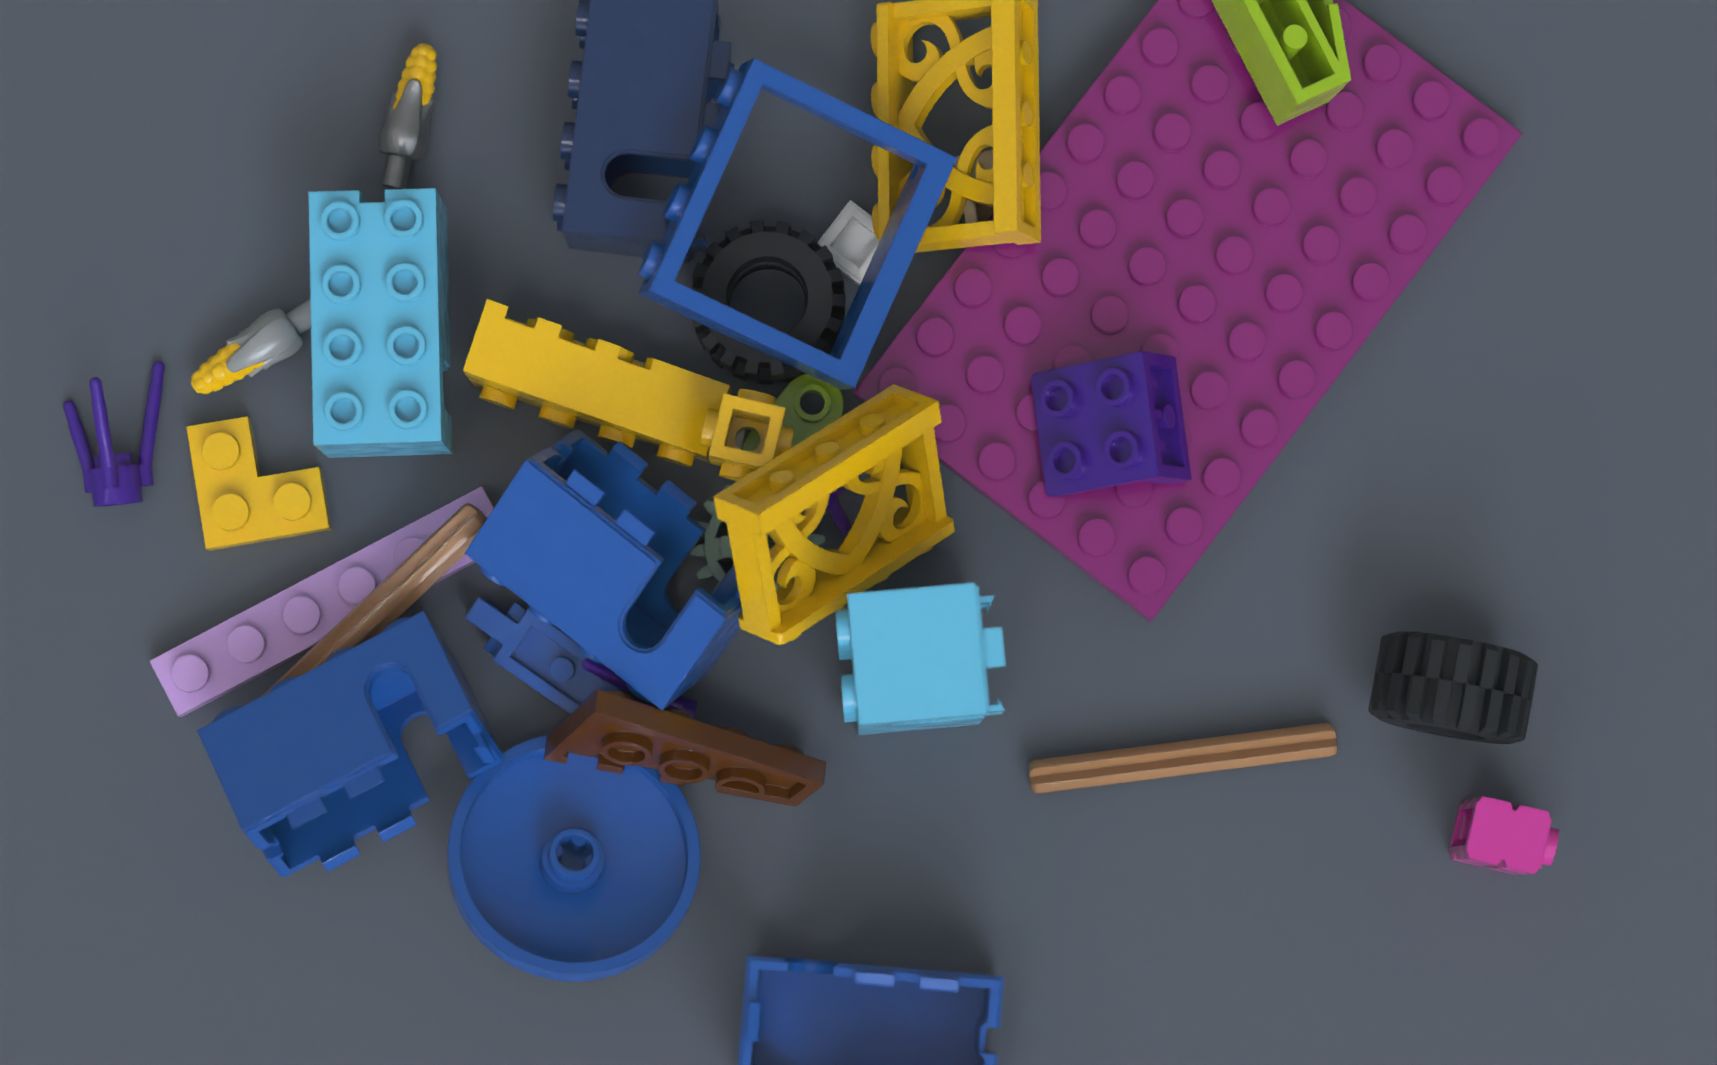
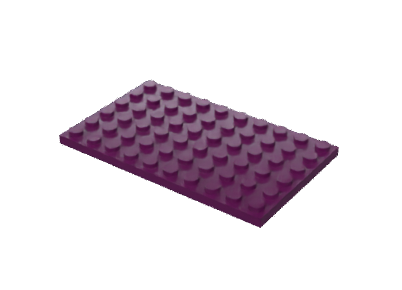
M1158 0L1040 151L1041 243L1023 245L1005 243L966 247L852 395L859 402L864 403L894 384L938 400L942 423L935 426L934 431L939 463L1149 623L1155 618L1523 134L1346 0H1333V3H1338L1351 81L1330 102L1278 126L1271 116L1212 1ZM994 212L987 219V221L994 220ZM1138 351L1175 356L1192 480L1174 484L1139 481L1061 497L1048 496L1045 492L1031 383L1032 375L1037 372Z

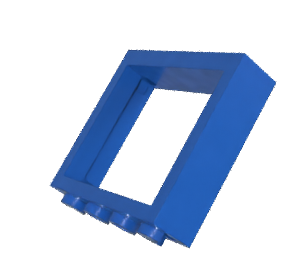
M753 58L741 64L739 70L731 67L723 85L719 86L715 102L722 105L713 127L704 125L692 145L689 159L696 162V165L687 185L678 182L666 203L663 217L670 220V223L661 243L652 240L642 256L644 261L637 275L643 277L644 280L638 294L840 390L855 388L957 157ZM761 89L914 164L829 354L675 281Z

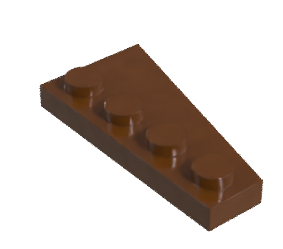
M598 689L546 738L543 759L566 764L568 753L598 758L596 770L622 774L625 765L658 769L660 773L659 781L682 786L685 783H698L705 779L716 780L715 788L717 792L795 807L824 784L826 761L804 755V752L795 746L785 744L772 745L750 738L746 732L738 728L715 727L693 720L689 714L681 710H660L634 701L627 693L615 690L601 691Z

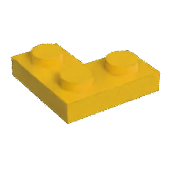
M246 416L186 427L205 548L211 551L332 530L322 469L314 467L260 477L251 418Z

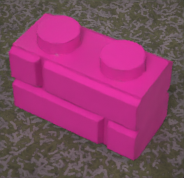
M1485 796L1468 798L1458 805L1448 853H1450L1451 860L1462 863L1487 866L1488 869L1513 875L1535 874L1538 869H1541L1542 864L1548 866L1552 864L1557 849L1559 829L1550 827L1552 819H1550L1549 811L1523 805L1512 806L1511 802Z

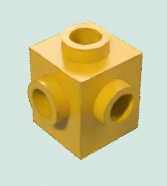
M739 389L738 396L723 393L720 410L708 408L700 445L710 447L709 462L710 464L721 466L720 477L739 481L791 448L795 428L783 426L786 408L775 405L776 397L754 390ZM749 429L758 434L760 443L756 449L745 451L738 448L735 439L742 430Z

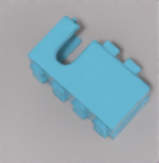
M436 188L385 190V202L368 203L359 190L308 192L313 445L328 458L453 454L452 417L445 408L443 393V371H448V368H451L448 223L445 203Z
M975 583L847 594V609L835 610L839 660L851 659L853 671L851 675H841L844 722H857L858 735L979 725L985 716L1002 715L1005 709L998 698L994 705H989L986 668L1006 666L1002 627L983 629L981 609H986L987 615L995 595L980 596L979 586H975Z

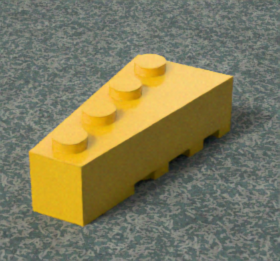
M489 299L486 300L463 368V372L473 386L482 388L479 395L480 399L512 410L515 409L517 400L540 407L538 418L569 429L574 428L576 420L600 427L597 434L598 438L613 444L620 441L628 448H633L635 439L659 446L656 454L658 458L684 467L691 468L694 458L709 462L710 447L700 445L708 408L720 410L723 393L729 395L732 393L730 385L655 358L647 357L645 363L634 360L635 354L601 339L587 338L586 343L574 340V333L563 329L562 325L540 317H536V319L528 318L526 324L509 319L506 315L509 306Z

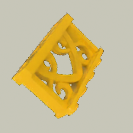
M914 0L899 3H877V22L873 23L870 33L872 50L877 57V82L873 84L871 89V104L877 119L932 145L921 127L937 100L956 79H958L962 90L970 99L992 110V125L980 130L968 141L958 160L957 169L953 166L936 204L937 207L943 200L946 188L951 190V198L946 212L936 223L926 227L915 253L1015 243L1017 245L1041 243L1038 0ZM991 17L990 27L971 35L963 40L962 34L954 22ZM926 25H936L941 28L947 37L950 50L943 55L936 45L921 40L927 49L926 56L921 62L913 63V34ZM974 65L975 71L980 77H982L983 72L987 68L992 67V85L987 89H979L973 79L970 67ZM874 144L871 161L873 171L878 178V203L874 205L872 210V226L879 242L914 164ZM993 147V168L985 169L983 163L978 161L975 172L976 179L971 177L975 161L980 152L985 148ZM966 199L993 207V221L958 224L965 208Z
M893 384L713 496L717 519L727 523L742 612L738 614L740 629L777 645L793 641L802 632L829 614L836 612L835 610L842 609L847 603V594L863 593L876 583L886 580L890 574L917 556L927 553L934 545L955 532L954 520L948 517L946 513L934 427L942 423L938 400ZM863 472L871 475L870 478L859 480L858 476ZM905 484L908 505L903 499L894 496L896 486ZM843 486L849 491L865 495L855 522L838 550L819 547L807 538L820 523L827 508L830 493ZM766 534H769L776 543L770 551ZM784 561V563H783L782 566L780 567V570H779L778 576H777V585H779V586H781V587L776 590L775 582H774V575H775V573H776L778 567H779V566L781 565V563Z

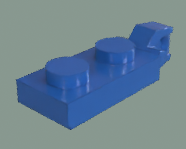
M481 596V598L478 597L465 616V619L491 636L483 649L494 656V662L570 714L582 705L597 689L601 691L615 690L624 692V690L600 679V677L585 671L581 663L587 657L581 653L577 643L558 627L539 620L532 614L529 608L527 609L517 602H514L510 610L506 612Z

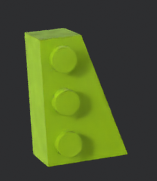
M1211 0L1277 126L1330 102L1351 81L1338 3H1333V0Z

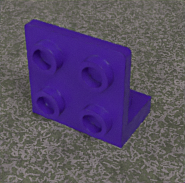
M1138 351L1037 372L1032 375L1031 383L1045 492L1048 496L1061 497L1139 481L1174 484L1192 480L1175 356Z

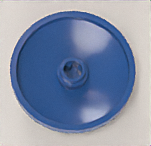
M549 735L530 739L503 752L505 760L502 763L477 774L466 788L457 805L447 845V873L455 904L465 923L478 940L493 954L521 971L538 977L568 982L598 980L620 974L634 968L660 950L679 928L688 912L697 887L701 861L700 840L693 813L677 784L659 781L660 773L658 769L625 765L622 774L596 770L598 758L568 753L566 764L543 760L546 738Z

